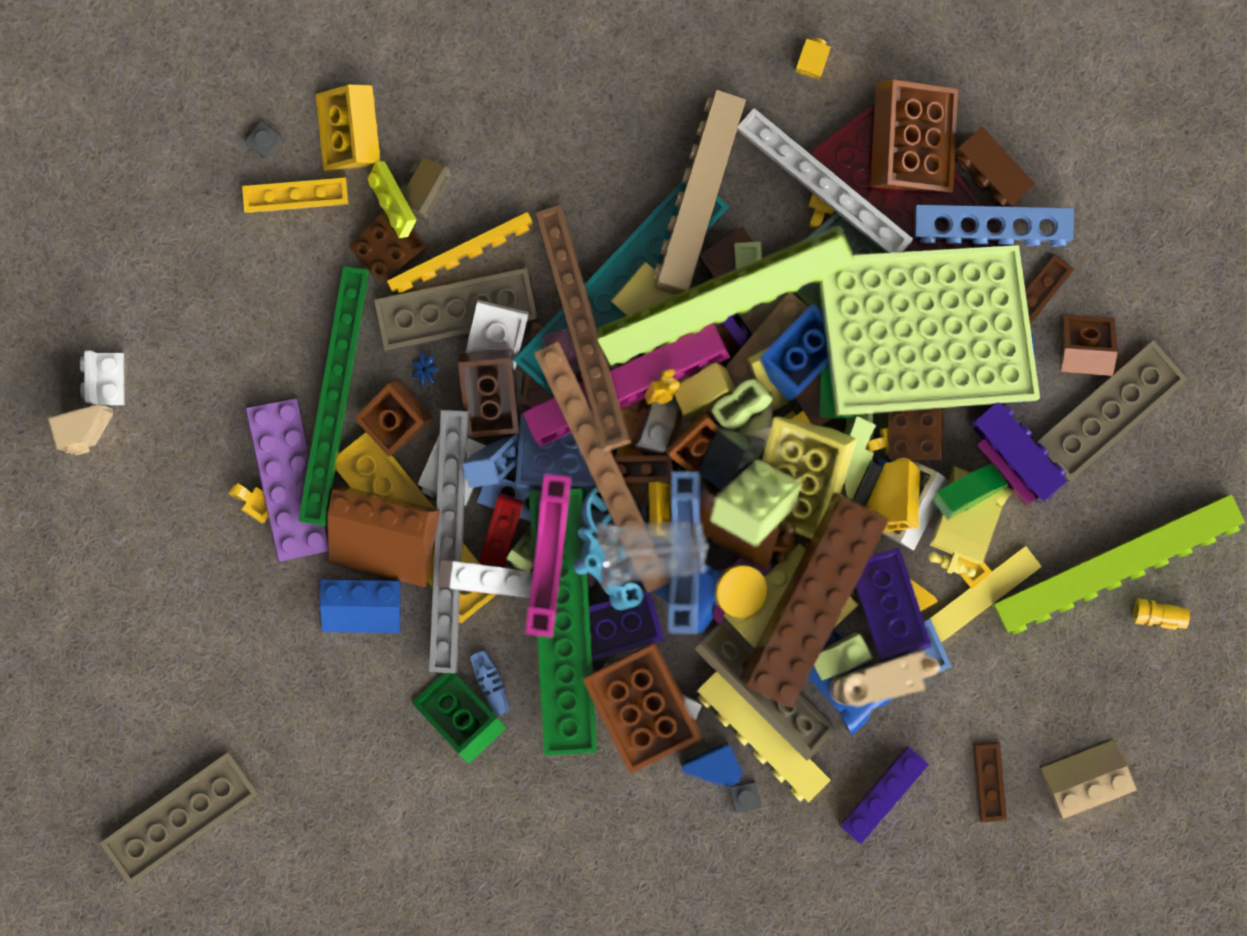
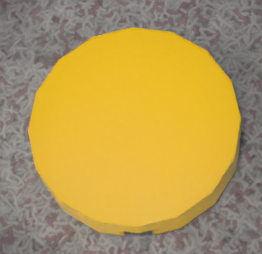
M735 565L727 568L721 578H718L715 586V597L717 604L724 612L733 617L745 618L755 614L762 608L767 597V585L765 578L758 570L748 565Z

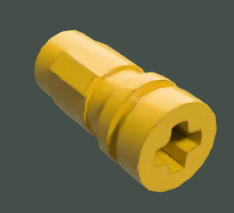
M1136 599L1133 623L1141 625L1146 623L1148 626L1158 624L1162 628L1175 630L1188 627L1190 620L1189 608L1163 603L1157 604L1154 600L1148 602L1147 599Z

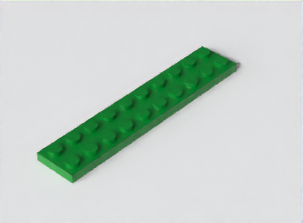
M570 489L553 636L537 635L544 756L597 753L595 706L583 682L584 678L593 674L587 573L578 574L574 570V562L580 559L584 546L583 540L578 535V530L584 528L582 489ZM542 491L529 492L533 567L536 555Z

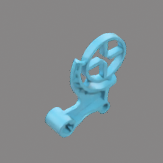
M595 487L587 494L583 502L582 515L587 529L580 528L578 530V535L583 540L584 546L580 559L574 562V570L578 574L591 573L600 582L604 591L610 595L611 605L617 610H625L639 605L642 601L643 593L637 584L626 582L616 573V565L629 559L631 556L625 545L620 547L619 540L622 539L621 535L609 536L602 533L610 519L613 520L610 514L603 516L597 527L591 518V502L603 512L608 510L605 502L595 495L599 491L598 487ZM632 496V499H633V501H634V503H635V505H636V507H637L636 501H635L634 497ZM644 521V524L648 530L649 523ZM591 534L602 541L613 542V547L602 544Z

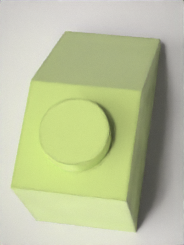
M855 632L823 649L814 667L821 680H825L849 671L872 657L860 634Z

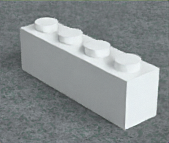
M441 560L438 586L530 598L533 572L528 573L522 570Z

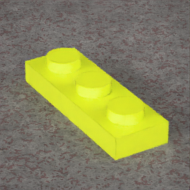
M385 161L375 162L368 177L369 185L374 190L380 206L384 209L398 237H408L416 222V218Z

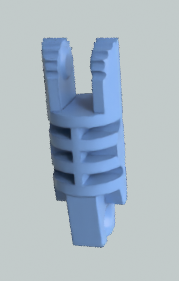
M486 650L470 656L474 674L484 699L488 700L494 714L498 716L506 714L510 710V703H508L505 694L506 689L497 667Z

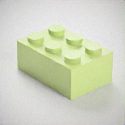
M756 459L717 497L711 521L756 546L795 508L802 483Z

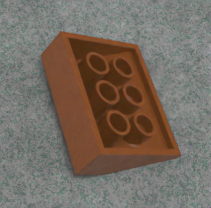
M900 80L876 83L870 187L953 193L958 89Z
M345 486L332 489L328 511L329 563L426 587L440 510Z
M656 641L631 652L583 679L630 774L702 739L703 734Z

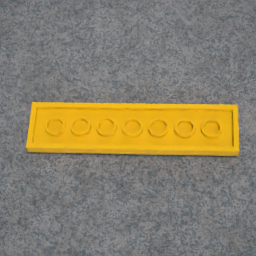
M367 432L338 454L336 470L351 488L435 509L392 455L388 457ZM435 542L427 582L432 588L434 575ZM463 543L462 563L481 565ZM461 589L459 622L463 623L497 594Z

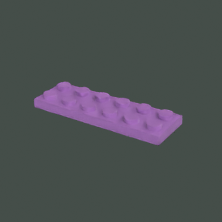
M297 398L246 408L247 423L277 562L328 552L329 547L325 527L298 522L309 463V452Z

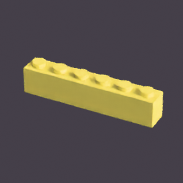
M717 671L697 689L700 693L697 699L707 709L712 705L719 712L715 717L725 727L731 724L737 730L734 736L744 746L749 742L756 749L752 754L762 764L768 761L774 767L771 773L781 783L787 780L793 786L789 791L800 802L804 798L810 802L831 781L810 759L806 761Z

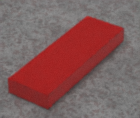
M499 493L479 560L481 565L505 568L506 558L509 555L523 508V500Z

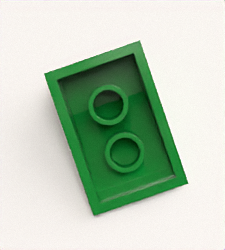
M442 673L412 702L418 711L468 764L507 729L456 673Z

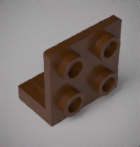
M386 213L381 214L350 244L353 252L381 285L385 284L409 260L422 254L428 248L413 228L408 237L399 238L391 226Z
M944 408L888 411L889 460H896L898 458L944 460Z

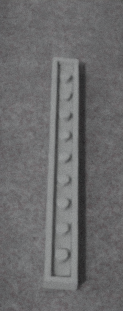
M441 410L437 509L440 510L435 536L429 672H457L461 589L438 586L441 560L462 563L466 481L463 475L462 463L467 459L469 411Z

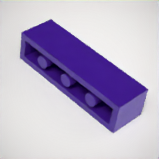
M906 746L839 826L862 844L929 764L910 747Z

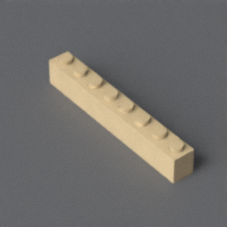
M716 90L712 98H707L703 110L707 112V117L705 121H700L696 135L700 136L698 145L693 144L689 159L693 160L691 169L686 167L682 183L686 184L684 192L679 191L674 206L679 208L677 215H672L667 230L671 231L669 240L664 239L660 254L664 255L662 264L657 263L652 278L657 279L654 288L675 295L689 290L746 99Z

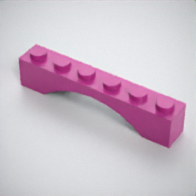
M544 474L526 634L553 636L571 477Z

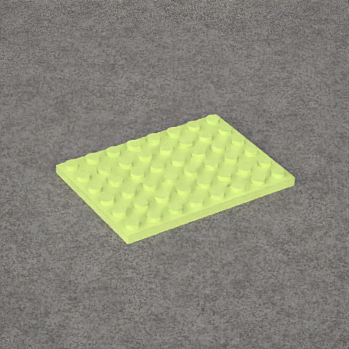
M1019 245L853 255L854 264H851L848 269L827 274L819 281L836 415L996 404L998 402L1037 401L1040 399Z

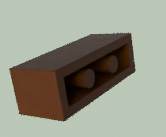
M670 455L613 456L625 484L672 483V472H677V461Z

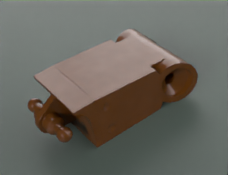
M704 478L701 488L700 538H711L713 543L768 569L773 551H779L776 557L778 562H785L787 559L786 555L795 546L793 535L795 525L792 523L787 524L785 527L786 531L782 533L779 531L778 523L756 546L711 521L716 499L723 491Z

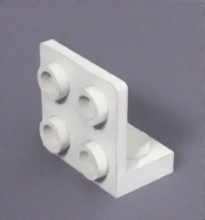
M85 350L84 356L80 358L81 372H85V383H81L80 386L81 398H85V403L93 406L98 404L124 405V353H95L91 350Z

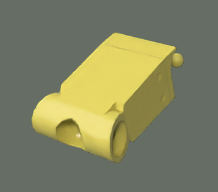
M952 466L949 484L971 472ZM1006 486L968 511L964 510L949 520L941 512L930 546L950 553L952 556H940L936 552H932L929 554V560L939 563L942 568L947 569V573L952 574V572H955L957 574L964 573L968 577L974 576L976 573L975 568L965 566L963 561L958 560V558H963L975 564L983 563L1002 506L1014 489Z

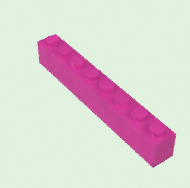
M714 323L704 326L699 332L682 335L673 343H668L662 347L656 346L651 352L639 358H631L623 363L622 366L609 370L620 408L623 409L644 399V394L650 384L659 381L663 371L674 369L673 378L680 382L686 377L701 372L704 366L722 362L730 358L717 328ZM582 381L578 384L593 414L585 383ZM555 396L545 403L532 405L528 411L523 413L533 438L540 447L572 433Z

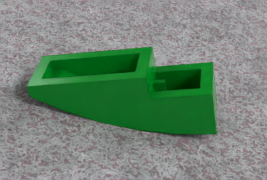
M990 464L939 490L932 500L945 518L949 520L964 510L968 511L1008 486V483L996 466Z

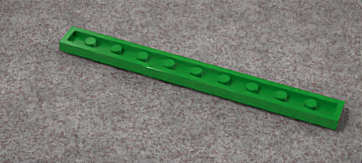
M343 266L298 520L300 523L326 527L370 271L367 269Z

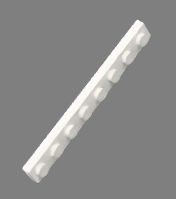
M753 109L738 125L737 131L885 253L903 252L910 245L913 238L756 109Z

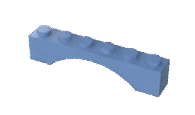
M672 472V571L668 632L671 634H698L701 475L699 472Z

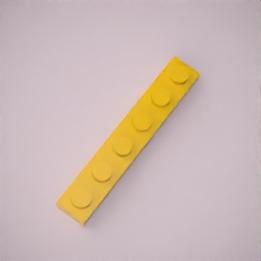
M528 212L387 282L393 292L398 290L399 294L413 288V282L420 279L422 282H426L436 277L435 272L444 267L446 271L460 265L459 260L466 256L469 259H473L483 254L482 249L489 245L495 248L507 242L505 237L513 233L516 236H520L530 230L529 226L533 222Z

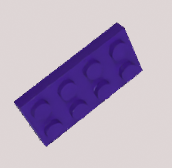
M900 547L871 555L856 583V587L880 661L883 662L932 647Z

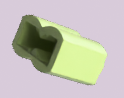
M751 379L739 385L733 395L721 399L714 406L712 412L723 427L735 430L746 424L752 414L763 411L773 398L762 383Z

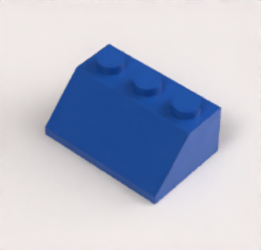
M814 304L759 358L770 382L789 401L797 396L829 363L824 316Z
M321 580L320 611L322 632L401 633V581Z
M728 741L680 763L683 772L716 785L724 783L725 787L739 782L738 776L743 775Z

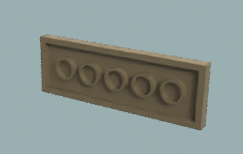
M527 268L375 299L374 302L384 350L390 351L470 334L478 300L529 312L527 322L538 320Z
M1152 340L1115 372L1113 376L1107 379L1036 441L1035 444L1041 443L1049 453L1047 458L1053 464L1057 462L1066 472L1064 477L1068 482H1071L1188 379L1158 344Z
M725 618L695 648L703 659L806 761L815 754L835 730V727L802 694L799 693L793 707L790 708L747 688L739 678L754 648Z
M227 752L100 842V845L128 885L131 886L259 795V793L232 754Z

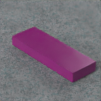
M986 439L979 441L974 446L989 465L994 464L1007 481L1008 487L1014 489L1013 493L1024 505L1030 504L1035 499V495L1017 477L1016 473L1011 470L1010 466L999 456Z

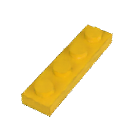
M347 178L242 186L245 213L349 205Z

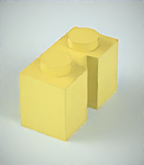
M711 363L704 366L701 372L696 375L682 379L679 382L680 385L675 393V397L683 415L694 420L703 411L707 414L711 412V408L721 399L733 395L736 388L728 370L717 363Z

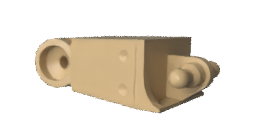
M925 651L912 652L883 662L878 661L834 677L829 685V694L838 704L860 706L925 690L923 678L935 675L939 671L940 665L936 659L924 655Z

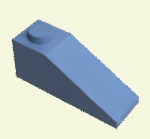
M519 433L504 436L473 453L462 463L463 475L467 479L470 488L497 484L517 464Z

